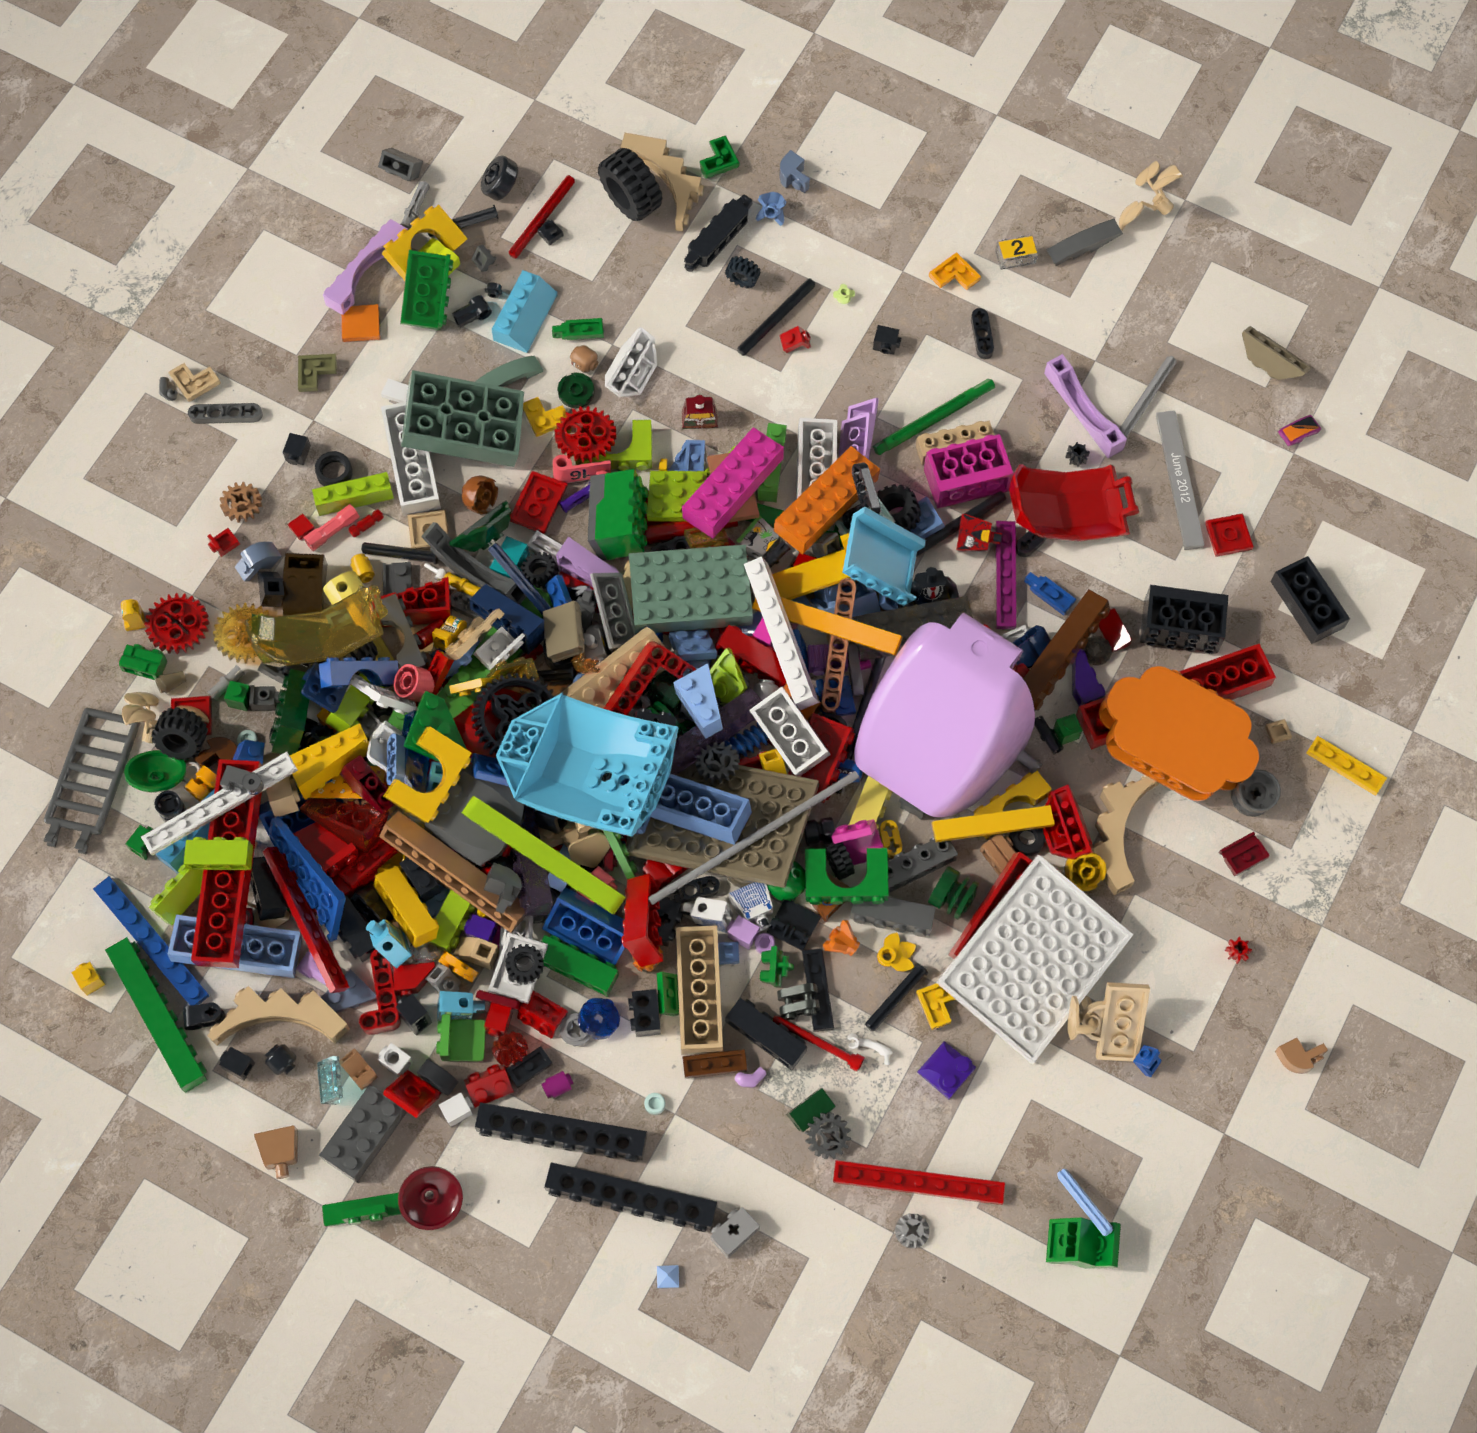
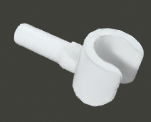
M429 563L425 564L426 568L436 574L434 579L438 582L442 581V578L446 575L445 570L442 568L437 569Z

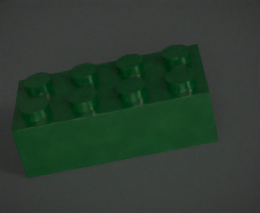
M290 669L289 675L284 676L282 683L284 690L280 689L278 701H281V704L277 703L275 715L278 718H274L272 729L276 731H272L269 742L273 744V753L284 754L288 752L289 755H292L298 751L304 733L310 700L301 693L306 682L302 679L305 674L303 671Z

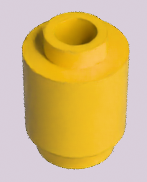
M363 553L354 555L351 558V568L357 573L361 582L369 583L372 581L375 572L369 558Z

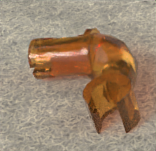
M585 652L573 656L571 660L575 670L581 674L589 672L598 673L600 670L595 668L596 663L600 661L590 658L585 659Z

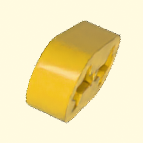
M892 820L883 821L879 829L883 847L887 848L888 858L894 859L895 855L902 852V842L898 826ZM886 826H889L890 829H893L891 832V837H889L887 831H883L885 830ZM892 841L894 847H898L895 853L892 850H888Z

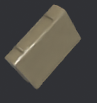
M576 601L543 611L547 657L551 658L553 663L585 652L581 621L582 614L580 605Z

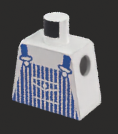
M753 882L729 893V901L741 917L752 923L756 922L757 926L760 927V931L771 926L767 917L773 914V906L767 884Z
M697 897L695 904L686 902L683 907V914L691 916L696 925L717 926V931L728 934L726 929L732 920L733 913L726 901Z

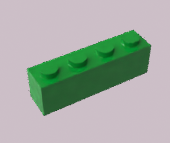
M544 935L541 942L548 944L543 959L544 967L606 997L609 996L619 977L615 965L609 962L604 964L598 961V958L593 954H583L579 952L580 949L572 944L567 946L561 943L562 940L553 935L551 937Z

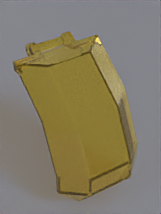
M372 585L368 589L367 587L359 586L355 593L322 611L278 617L260 613L245 620L244 624L250 644L262 663L275 667L327 661V658H341L384 634L380 619L388 614V610L382 603L378 586Z

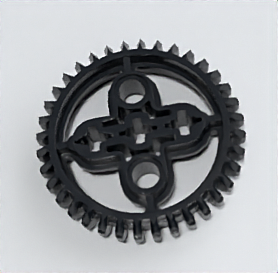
M509 673L506 678L501 675L499 681L494 678L492 684L487 683L486 688L481 689V694L477 695V701L473 703L475 708L471 711L474 714L471 721L475 722L472 725V729H477L475 736H481L478 742L485 743L483 749L488 747L491 749L489 755L497 754L505 736L502 731L508 730L513 719L543 704L542 699L546 702L557 696L552 695L553 689L549 691L546 689L548 683L541 685V679H538L537 682L533 681L534 676L527 679L526 673L521 678L518 673H515L514 678ZM509 687H520L532 691L521 696L518 701L507 694L495 695L499 690ZM488 701L491 703L493 715L501 721L495 729L496 740L488 732L484 721V711ZM526 702H532L535 707H529Z

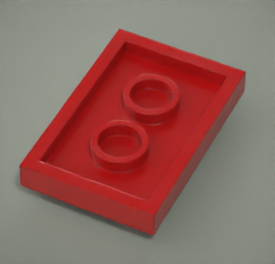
M532 471L511 513L510 522L545 534L567 489V483Z

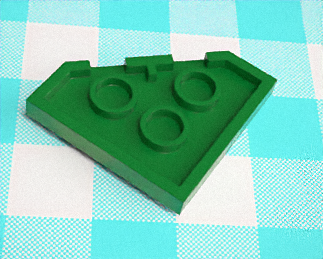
M425 691L403 746L440 762L434 755L416 745L426 727H432L466 750L467 748L445 700Z

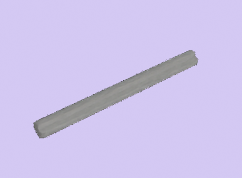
M1168 356L1119 428L1126 438L1175 366L1177 360L1173 356Z

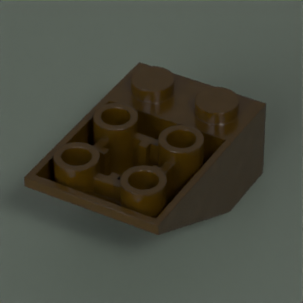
M285 553L283 616L322 617L325 595L323 588L326 585L328 566L324 554Z

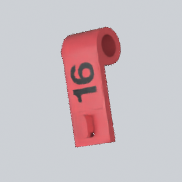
M558 455L553 459V478L565 483L590 480V476L611 473L610 460L572 466L571 459H568L566 455Z

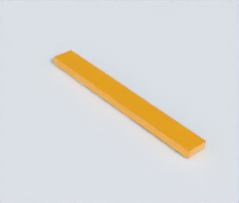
M781 597L789 622L896 656L903 638L901 635ZM755 598L752 609L761 612Z

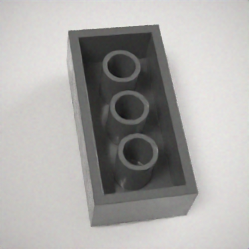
M369 1084L319 1156L335 1169L358 1183L407 1111Z

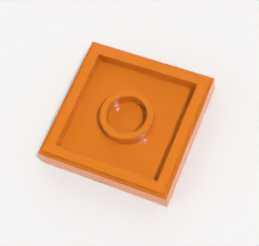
M378 304L351 306L344 315L341 314L343 342L380 340Z

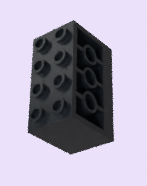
M1150 584L1143 603L1140 643H1145L1148 646H1165L1168 649L1203 651L1206 654L1218 653L1226 636L1229 595Z

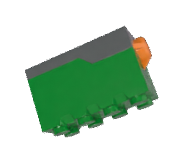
M635 469L590 476L588 542L597 557L603 561L627 557L629 553H642L645 550V546H647V539L643 534L648 528L645 519L648 510L647 503L645 502L646 498H648V489L643 485L642 478L637 475Z

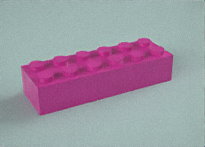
M753 427L682 506L683 519L714 539L784 459V447Z

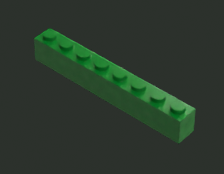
M126 937L105 949L180 1088L186 1093L207 1081L205 1076L207 1070L202 1061L197 1062L195 1056L198 1054L192 1044L188 1045L185 1040L188 1038V1035L183 1027L179 1028L176 1021L179 1019L173 1009L169 1011L166 1006L169 1001L163 992L159 993L156 988L160 985L154 975H149L147 970L150 967L145 958L140 959L138 953L141 951L135 941L131 942Z

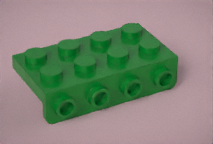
M414 250L408 251L400 324L441 330L442 325H446L447 314H444V308L448 307L449 296H446V291L451 286V278H448V273L453 268V260L450 259L451 254H446L445 256Z

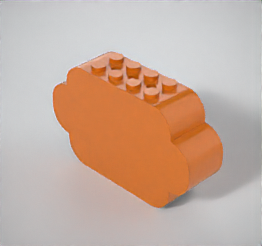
M1155 666L1146 670L1139 679L1124 677L1113 685L1100 705L1099 716L1101 722L1109 729L1106 737V746L1110 755L1192 801L1206 800L1219 789L1227 791L1236 788L1239 782L1243 783L1253 774L1258 764V749L1254 742L1248 738L1251 732V720L1248 714L1242 708L1236 706L1234 701L1223 699L1218 696L1217 692L1201 687L1200 683L1193 679L1188 680L1177 670Z

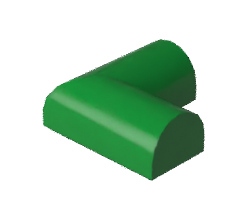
M726 135L710 140L709 144L714 156L700 160V169L705 179L740 166Z

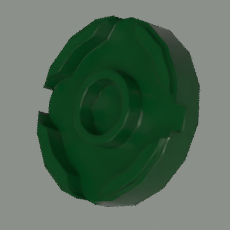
M575 372L564 376L560 380L557 392L559 399L564 405L570 408H579L580 406L588 405L592 401L595 388L589 376Z

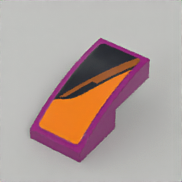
M1308 415L1286 425L1278 433L1287 446L1302 442L1306 437L1318 434L1321 427L1312 415Z

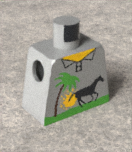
M759 516L736 540V545H746L747 555L754 559L761 556L765 558L767 556L766 553L771 552L780 544V536Z

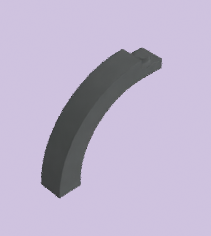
M433 522L421 536L431 547L430 550L461 578H466L470 583L481 588L487 584L519 605L527 597L513 579L494 572L463 549L451 546L449 542L453 539L438 523Z

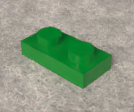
M659 972L657 973L659 1014L677 1016L679 1015L677 974Z

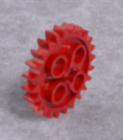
M580 406L579 411L573 408L572 414L565 412L566 418L560 417V423H556L555 442L557 443V448L561 449L562 454L567 453L568 459L574 456L575 462L578 458H581L582 463H584L585 459H588L591 463L593 457L599 460L600 454L606 457V451L611 452V446H615L617 436L614 421L610 420L609 414L604 416V410L598 413L597 407L593 411H590L589 406H587L586 410H583Z
M176 593L174 598H171L168 594V600H164L161 597L160 604L154 602L156 608L148 609L151 615L145 616L148 622H145L144 625L148 628L145 630L146 634L149 635L148 639L150 642H153L155 648L159 646L162 652L166 649L168 654L172 650L179 654L180 649L187 653V647L194 650L193 644L200 645L198 639L206 638L203 632L209 631L206 626L210 624L209 620L206 619L209 615L205 612L206 609L199 600L195 601L193 596L188 598L186 593L180 598L178 593ZM176 609H181L180 612L173 613ZM165 613H168L176 623L173 624L171 618L166 616ZM195 621L193 624L187 625L188 622ZM167 622L165 626L160 627L161 623ZM181 623L183 629H185L186 631H188L189 634H186V633L181 629V627H179L178 624ZM176 634H181L178 638H173Z

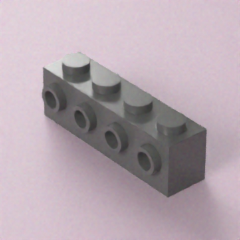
M932 837L929 840L930 842L924 845L919 843L911 851L895 855L894 859L888 862V893L956 861L958 853L951 841L935 842V838Z

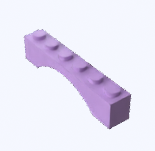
M392 219L384 224L375 237L370 239L367 246L360 250L358 256L347 265L342 274L336 277L334 283L326 288L323 294L326 306L344 315L355 303L356 286L361 276L372 264L384 258L381 254L385 250L383 246L391 239L396 241L399 238L397 234L406 227Z
M1061 354L1047 362L1044 372L1045 376L1106 457L1110 458L1124 450L1127 438L1116 424L1106 419L1092 404L1081 387L1073 367L1064 355Z

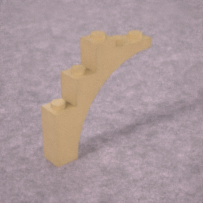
M625 132L621 148H627L635 152L644 161L645 165L666 183L676 204V231L683 232L684 225H688L689 221L688 210H691L693 202L698 203L699 196L703 195L704 185H701V177L686 175L687 167L684 166V159L669 156L670 148H667V140Z
M1143 775L1141 780L1137 782L1131 781L1127 783L1124 787L1121 782L1113 784V782L1102 788L1103 790L1100 795L1108 811L1097 817L1095 827L1103 840L1093 845V852L1098 854L1106 864L1107 871L1104 880L1114 896L1131 888L1135 881L1127 865L1123 836L1126 820L1136 802L1145 793L1160 784L1146 775Z
M248 986L239 990L235 995L236 998L233 1001L238 1007L231 1009L220 1024L217 1023L210 1029V1033L207 1036L218 1046L230 1035L246 1027L264 1022L283 1021L308 1026L324 1034L333 1043H336L350 1028L314 990L303 995L300 1003L297 1004L282 988L278 991H273L268 996V1000L264 1002Z

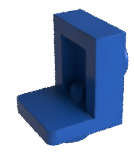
M1143 1045L1133 1062L1145 1076L1152 1077L1162 1062L1158 1057L1160 1051Z

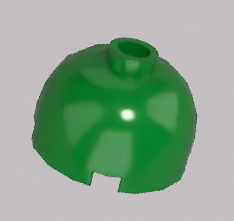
M796 861L793 862L785 888L767 884L770 893L781 901H792L800 896L806 888L805 870L802 865Z

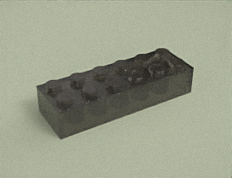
M968 596L854 616L852 620L901 635L903 638L897 651L898 654L908 638L920 626L933 622L951 629L962 613L972 618L973 616ZM857 644L859 661L893 656Z

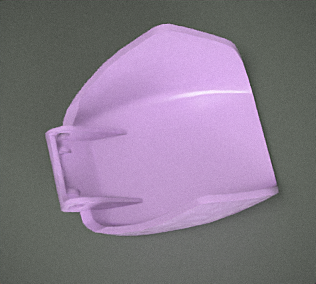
M965 613L960 615L951 629L933 622L917 628L900 649L871 697L855 746L854 758L857 767L930 816L949 817L973 806L1016 761L1017 756L1028 744L1034 728L1035 712L1031 693L1023 678L1013 670L1023 650Z

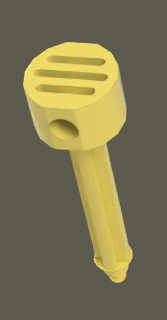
M348 571L330 580L324 586L323 591L334 610L338 611L346 607L356 626L364 629L376 645L378 651L377 661V658L390 657V660H394L360 602L367 595V590L355 571Z

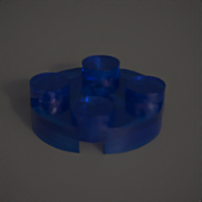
M592 998L585 1002L577 1018L580 1029L584 1033L587 1032L591 1035V1038L597 1040L609 1038L617 1030L620 1022L619 1012L614 1006L613 1001L603 998ZM596 1015L602 1016V1023H599V1020H595L594 1017Z

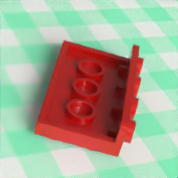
M813 713L809 724L831 755L800 777L818 780V794L830 787L833 781H837L840 774L839 766L845 762L848 755L846 749L848 744L851 745L856 734L853 733L854 729L850 726ZM790 769L787 775L795 776L792 770ZM830 796L822 800L821 803H824L825 800H829Z

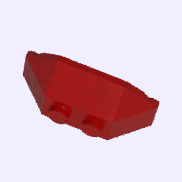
M1065 785L1051 791L1045 806L1051 805L1055 825L1043 828L1050 853L1073 860L1079 856L1093 853V844L1070 786Z

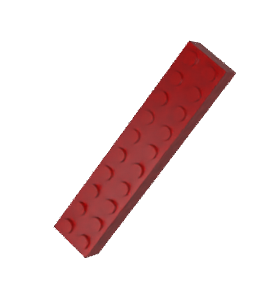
M1260 643L1179 671L1188 680L1193 679L1199 682L1201 687L1214 690L1218 693V696L1230 700L1268 688L1276 679ZM1104 698L1081 705L1076 712V717L1091 750L1106 745L1109 729L1103 725L1099 716V708Z
M219 759L214 794L223 789L220 782L227 765L253 772L263 765L260 761ZM262 792L210 822L208 840H214L215 837H223L226 840H234L236 837L246 838L253 845L252 864ZM252 865L251 870H203L191 961L197 966L239 968Z

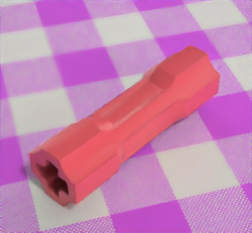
M349 504L339 511L334 518L320 528L314 529L303 539L308 547L315 551L334 534L358 520L360 516L355 508Z

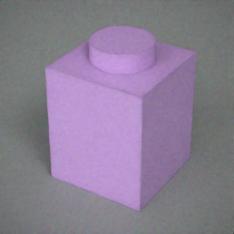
M738 915L736 920L732 919L726 930H728L729 939L738 942V944L749 950L759 934L760 927Z

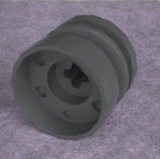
M1256 769L1243 783L1239 782L1236 788L1232 789L1231 799L1234 807L1240 813L1256 817L1263 815L1277 804L1281 795V787L1272 773ZM1252 791L1254 792V796H1257L1255 799L1253 798V795L1250 794Z

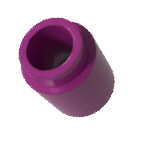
M564 1071L545 1079V1082L541 1083L548 1099L551 1097L556 1098L572 1090L571 1085L574 1084L570 1074H565Z

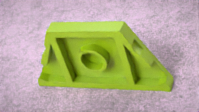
M730 648L724 650L710 669L715 696L721 698V702L727 703L726 707L719 711L720 718H724L747 689L745 680Z

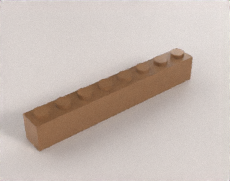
M400 811L384 825L379 836L504 929L512 933L523 921L530 909L527 904L516 898L511 907L507 906L504 913L497 912L496 907L499 895L484 890L487 875Z

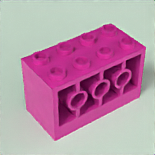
M1000 434L987 435L977 440L970 439L965 443H954L944 448H933L926 452L924 473L937 509L992 496L999 491L1003 493L1009 491L1014 473Z

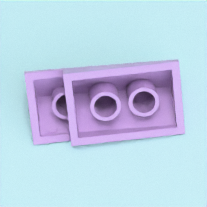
M878 398L848 407L847 419L843 420L841 424L839 457L852 446L869 459L878 409Z

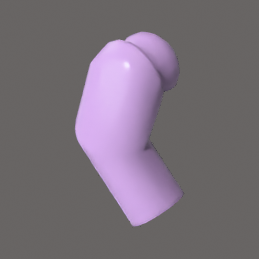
M759 1067L753 1074L737 1073L735 1081L741 1087L753 1088L767 1073Z

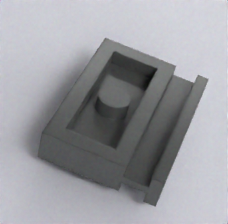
M411 562L383 563V595L394 592L398 594L412 587Z

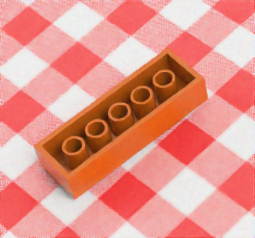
M850 446L775 520L773 531L803 555L859 500L852 477V466L857 463H866L869 467L873 484L878 481L880 468Z

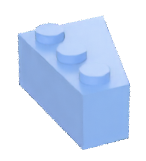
M708 663L673 682L677 696L705 739L723 729Z

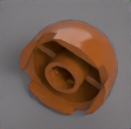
M478 475L471 477L462 487V501L467 509L480 515L489 512L486 511L489 505L493 507L498 497V486H495L494 482L496 481L494 479Z

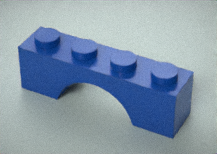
M355 657L344 658V661H339V658H327V662L319 664L321 688L347 686L350 684L355 672L366 676L373 685L379 687L394 686V679L399 670L398 660H390V657L377 658L378 661H373V657L361 658V661H356Z

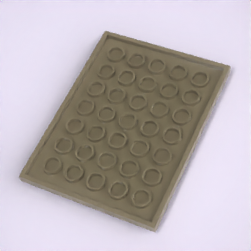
M674 753L670 774L749 799L752 813L736 844L815 796L819 788L818 780L739 765V770H735V776L729 775V781L724 778L722 783H719L718 780L711 783L710 778L705 781L703 775H699L696 767V757ZM812 807L707 872L785 888ZM650 817L645 833L634 835L628 852L633 857L696 869L732 847L733 844Z

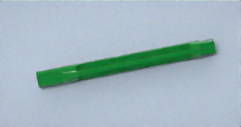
M984 380L885 437L882 441L873 445L875 453L881 455L975 401L995 388L993 380Z

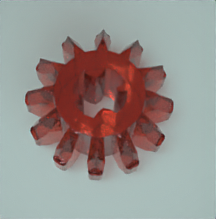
M511 1031L507 1034L505 1032L503 1036H498V1040L493 1042L492 1054L500 1065L504 1064L507 1067L513 1064L515 1066L517 1061H522V1057L527 1056L528 1044L521 1033Z

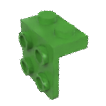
M442 1014V1019L438 1021L437 1031L441 1033V1038L436 1044V1053L440 1054L441 1060L456 1062L483 1061L485 1054V1021L452 1020L450 1014Z

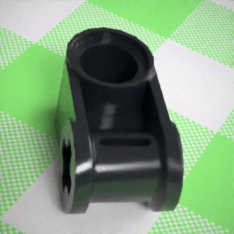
M214 1002L183 1007L184 1029L198 1030L214 1026L217 1023L220 1024L225 1019V1012Z

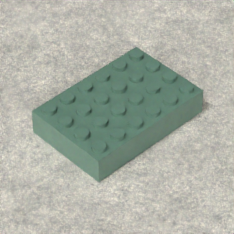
M412 370L408 382L401 447L514 467L519 456L524 391Z
M746 545L629 553L635 634L639 633L646 626L653 630L654 633L724 628L728 625L750 626L753 624L750 582L744 566L745 563H748Z

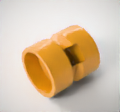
M204 765L195 774L196 778H191L184 786L200 802L215 789L217 776Z

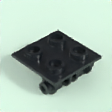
M784 900L775 918H772L771 926L767 933L803 951L822 916L793 901Z

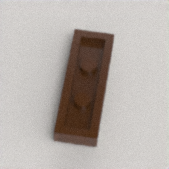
M745 1049L682 1056L685 1079L747 1072Z

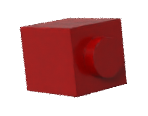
M491 1003L484 1025L488 1035L498 1038L500 1035H507L513 1015L512 1008Z

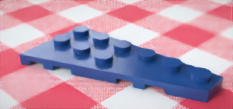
M279 816L272 818L269 830L271 838L280 854L285 853L290 872L294 870L299 878L296 882L310 908L316 909L320 926L325 925L329 932L327 934L329 942L337 940L346 900L344 893L336 887L332 878L327 876L321 865L313 859L311 853L300 843L299 838L290 831L288 825Z

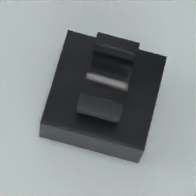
M553 220L546 221L538 229V234L548 245L563 237V231Z

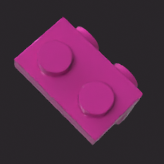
M874 819L868 821L861 820L852 825H841L836 828L831 836L834 844L843 842L853 865L867 862V848H884Z

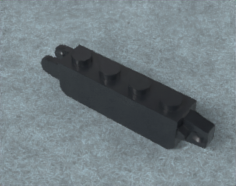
M744 194L739 199H732L729 203L724 204L721 212L711 219L710 224L700 231L699 236L689 243L688 254L684 258V268L686 271L693 272L699 265L702 267L709 266L748 223V210L753 204L751 198Z

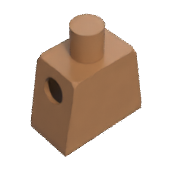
M292 1125L254 1134L264 1166L268 1170L275 1169L276 1179L289 1177L288 1166L298 1162V1129Z

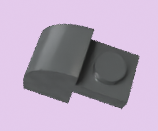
M493 863L487 875L484 890L499 895L496 911L504 913L507 906L511 907L513 901L516 900L522 884L519 876L513 870Z

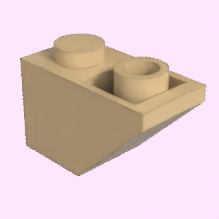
M461 936L453 956L492 970L499 954L498 945L480 938Z

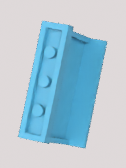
M863 507L852 516L842 573L905 606L916 600V596L910 593L917 551L925 547L926 540L867 507Z

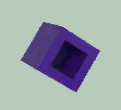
M474 914L471 919L467 920L464 927L467 937H476L491 943L498 930L496 922Z

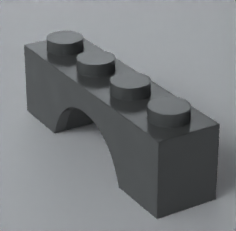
M396 594L373 602L382 625L396 627L404 635V645L396 655L400 668L406 664H412L427 669L425 663L428 662L425 652H420L418 645L421 643L417 633L413 634L410 629L414 626L410 617H405L403 610L406 607L402 598L398 599Z

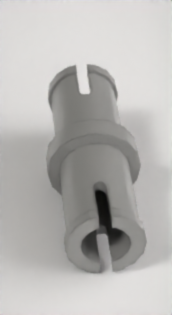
M238 665L224 677L221 676L219 678L220 681L207 691L215 701L227 691L230 681L237 682L245 675Z

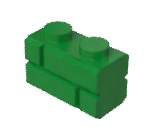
M127 644L119 661V667L123 672L155 680L159 678V675H163L167 665V659L162 651L157 649L149 651L139 644H134V646Z

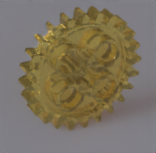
M244 603L242 608L236 604L235 610L229 607V613L223 611L224 618L217 617L219 624H214L215 631H213V635L216 637L214 642L218 644V651L222 652V656L228 655L230 661L235 657L237 663L244 659V663L247 664L250 658L254 663L257 656L262 660V653L267 654L268 648L255 643L251 647H245V645L252 643L248 641L249 633H247L250 628L252 614L269 616V611L265 610L263 612L262 606L255 609L254 603L250 607H247V604ZM241 619H245V620H246V621L243 622V623H238V621L241 620ZM230 635H236L233 639L228 638Z

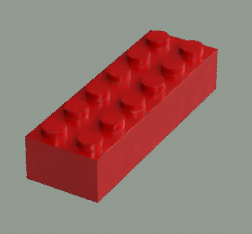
M1021 852L1012 855L948 954L953 959L957 957L1033 860Z

